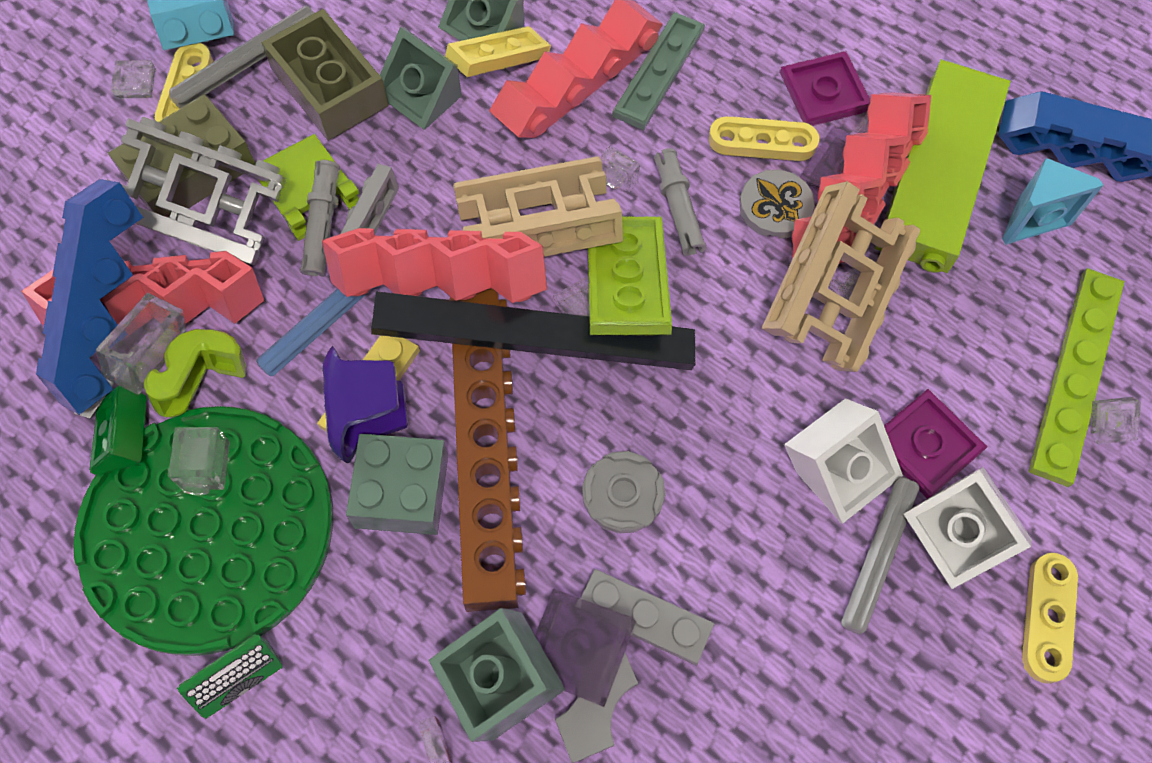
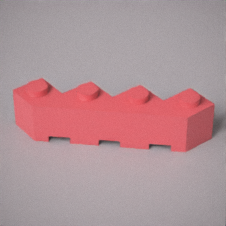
M615 0L599 27L581 23L563 54L544 51L527 82L506 80L489 112L516 136L536 138L570 110L581 104L584 99L608 80L615 77L641 54L652 48L658 39V32L663 23L634 0Z
M895 92L871 94V102L867 111L869 120L868 132L846 135V144L843 149V173L821 177L818 201L825 186L848 181L860 189L858 195L862 194L868 198L860 216L875 224L886 205L882 198L889 186L896 187L910 164L907 155L913 145L922 144L928 133L932 95ZM811 217L795 220L792 234V258L796 253ZM843 226L837 241H842L851 247L856 233Z
M357 228L322 240L331 283L346 297L364 295L370 289L384 284L395 294L419 296L423 291L437 286L455 301L471 299L477 293L492 288L511 303L526 301L532 295L547 290L543 246L522 232L505 231L503 239L482 238L481 231L450 230L448 237H428L427 230L396 229L393 236H375L374 229Z
M227 251L211 252L209 259L189 261L186 255L153 258L152 264L132 266L130 261H124L133 276L100 299L101 303L123 331L121 335L153 312L179 330L208 307H211L235 324L264 302L253 268ZM53 270L21 291L42 325L45 322L48 301L52 300L55 277L52 276Z

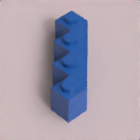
M1043 91L1005 101L999 136L1012 154L1023 155L1050 148L1061 164L1071 168L1103 162L1115 181L1125 182L1152 176V119Z
M104 179L95 181L65 201L62 216L65 219L62 241L57 246L52 275L55 277L52 300L48 301L43 328V334H45L42 358H38L36 375L62 406L78 415L82 414L113 390L112 386L90 359L92 355L123 333L100 299L133 276L110 241L143 218L121 183Z

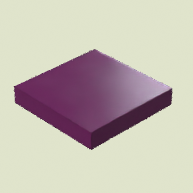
M846 51L782 66L780 69V75L803 123L815 126L868 111L871 99Z
M929 389L924 391L884 425L902 474L909 480L916 482L919 485V491L927 499L938 492L988 447Z

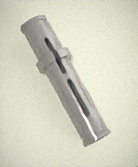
M672 148L663 149L661 151L664 159L657 152L654 156V162L657 165L662 181L660 191L664 197H667L683 255L697 254L695 247H698L702 253L706 250L707 246L703 240L689 196V180L682 174L676 150Z
M320 160L315 162L312 192L308 193L307 203L310 206L300 273L304 275L318 276L319 274L321 277L325 276L326 257L322 240L330 238L332 215L334 209L338 207L339 200L336 197V186L340 165L333 161Z

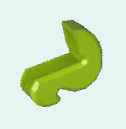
M193 329L179 334L168 344L164 353L166 371L159 372L157 369L149 371L144 380V389L155 412L163 417H175L187 411L207 369L214 370L220 374L243 378L246 375L247 366L241 348L234 337L215 329Z

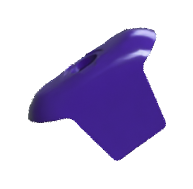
M332 346L325 356L322 367L327 436L331 450L340 460L348 464L351 463L355 456L359 434L385 436L407 428L405 388L402 381L396 380L395 366L392 361L342 360L334 346Z

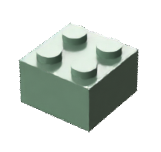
M359 434L346 510V517L354 529L438 535L448 463V453L444 440Z
M500 608L429 659L471 742L494 741L566 690L522 612Z

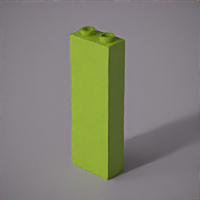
M940 59L926 92V95H932L928 133L922 144L913 145L907 155L910 164L894 189L884 220L899 217L904 221L905 226L915 225L920 228V233L916 239L915 251L908 260L921 264V267L926 271L948 274L961 252L1011 81ZM875 246L876 250H882V248Z

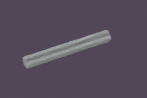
M900 477L894 483L842 618V627L853 633L862 634L867 630L907 523L904 513L912 509L918 494L919 485L908 478Z

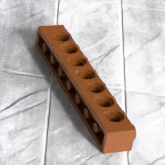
M492 288L477 293L471 299L458 300L507 307V299H499L498 292ZM452 344L463 605L466 612L518 608V596L526 595L524 569H516L515 553H523L522 528L513 527L512 512L520 511L519 486H511L510 472L518 471L516 446L508 447L507 434L515 432L514 408H506L505 395H513L511 371H504L503 358H511L510 350ZM480 362L492 364L489 369L484 371L474 369V366ZM483 398L495 401L488 408L482 409L475 406L477 401ZM483 436H493L497 439L496 443L490 447H480L476 444ZM487 474H494L500 478L499 482L493 487L486 488L478 484L480 478ZM488 514H497L502 518L501 524L493 529L482 527L480 522ZM490 555H500L505 559L503 567L494 572L483 569L482 563Z

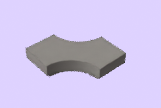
M621 641L580 658L583 673L580 694L567 712L555 718L571 763H576L614 746L611 734V719L614 708L627 691L638 685Z

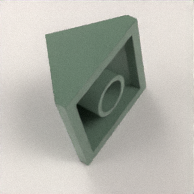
M448 0L438 28L460 41L525 27L524 1Z
M400 27L380 73L388 104L425 130L462 96L458 65L406 28Z

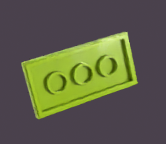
M622 217V242L588 248L590 335H671L672 316L662 217Z

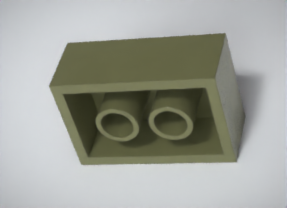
M324 8L261 42L272 72L327 141L389 106L382 77Z
M205 94L159 121V123L166 126L164 132L179 137L181 131L192 134L204 140L202 145L215 151H218L219 146L227 147L242 154V161L255 165L245 140ZM143 136L141 138V141L151 144L156 148L150 164L151 167L168 172L174 153L189 159L192 157V154ZM121 144L108 152V155L128 182L139 151ZM221 165L217 168L229 173L232 176L231 181L243 174ZM184 167L172 203L189 209L213 193L217 179ZM144 181L139 198L151 212L169 218L171 215L170 211L156 206L162 187Z

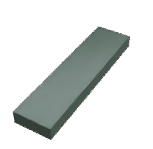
M674 12L613 109L612 117L645 130L704 32L705 24Z

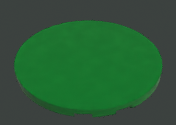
M215 406L187 410L185 413L159 424L154 422L144 428L141 461L133 466L95 475L84 495L76 520L73 542L74 562L78 566L83 585L82 591L97 615L122 637L144 648L160 653L182 656L209 655L233 649L255 634L262 636L288 617L303 601L321 573L328 555L333 531V504L328 481L321 465L303 440L280 422L264 414L236 407Z

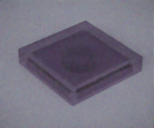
M553 589L535 637L564 685L565 692L605 707L636 620L622 613Z

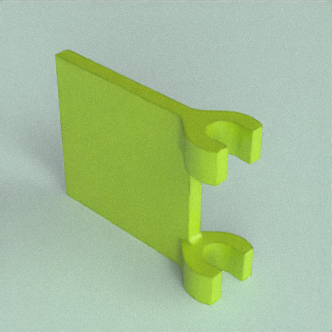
M315 134L262 160L280 168L278 174L282 175L286 180L284 188L281 189L279 201L272 200V202L298 241L304 239L307 226L302 213L309 210L310 204L307 203L308 193L312 192L315 162L320 160L335 162ZM340 169L336 195H340L342 201L350 210L359 200V191L355 184ZM257 179L262 186L268 187L269 183Z

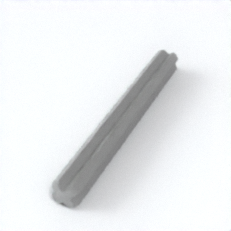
M303 6L169 90L170 99L181 109L202 95H206L266 57L261 42L315 12L309 6Z

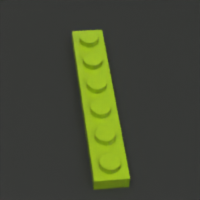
M1086 268L1081 274L1028 470L1031 474L1066 487L1074 484L1125 283L1123 280Z

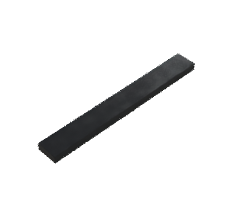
M378 291L375 294L371 326L372 335L691 371L696 365L695 329L672 326L671 335H590L589 316Z

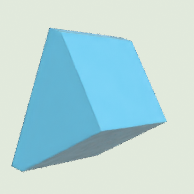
M1046 158L1019 196L1002 237L1003 242L1007 245L1072 225L1104 186L1099 178Z

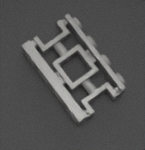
M142 117L140 122L128 118L125 124L128 130L126 135L123 134L121 142L130 148L138 150L139 154L127 186H122L129 197L138 199L144 181L162 187L156 206L171 212L168 218L137 207L143 218L135 224L213 252L227 251L244 263L256 266L261 254L259 250L261 245H263L265 237L249 231L247 228L259 195L277 202L279 201L281 189L284 188L286 183L284 177L278 174L280 168L261 160H257L256 165L241 160L242 154L227 147L219 146L218 151L202 146L204 143L203 139L183 131L180 132L179 137L164 132L165 125L146 117ZM143 136L192 154V157L189 159L174 153L168 172L150 166L156 148L151 144L141 141V138ZM221 165L269 183L268 187L251 182L245 201L226 194L232 176L217 168ZM184 167L217 179L205 214L172 203ZM220 209L237 214L239 218L233 233L248 239L247 245L196 228L197 223L201 222L214 227Z

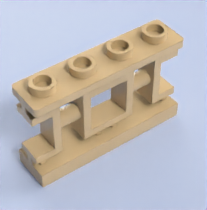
M598 156L461 181L453 185L460 221L477 217L480 220V224L465 226L463 231H481L482 238L503 239L505 231L522 232L543 246L544 257L623 241L622 210L619 203L616 202L615 198L598 202L594 198V195L607 193L606 174L602 168L601 158ZM553 204L554 210L523 216L519 214L520 209Z
M847 181L825 186L761 329L773 336L785 337L784 340L790 343H803L808 331L829 342V346L822 359L823 362L831 364V367L838 371L857 372L868 358L869 346L876 330L884 321V312L890 298L898 289L900 276L905 264L915 251L916 239L920 233V228L915 225L905 226L904 221L899 217L884 220L881 228L862 218L860 215L868 198L862 194L858 195L860 189ZM843 226L856 233L851 247L842 241H837ZM870 242L882 248L877 262L865 256ZM840 260L861 272L849 300L828 289ZM812 297L825 304L819 319L805 314ZM839 313L851 318L845 334L833 328Z

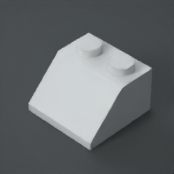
M846 398L784 444L796 473L842 524L903 476L879 412Z
M984 467L904 513V516L951 589L1030 548L1032 544L1031 537Z

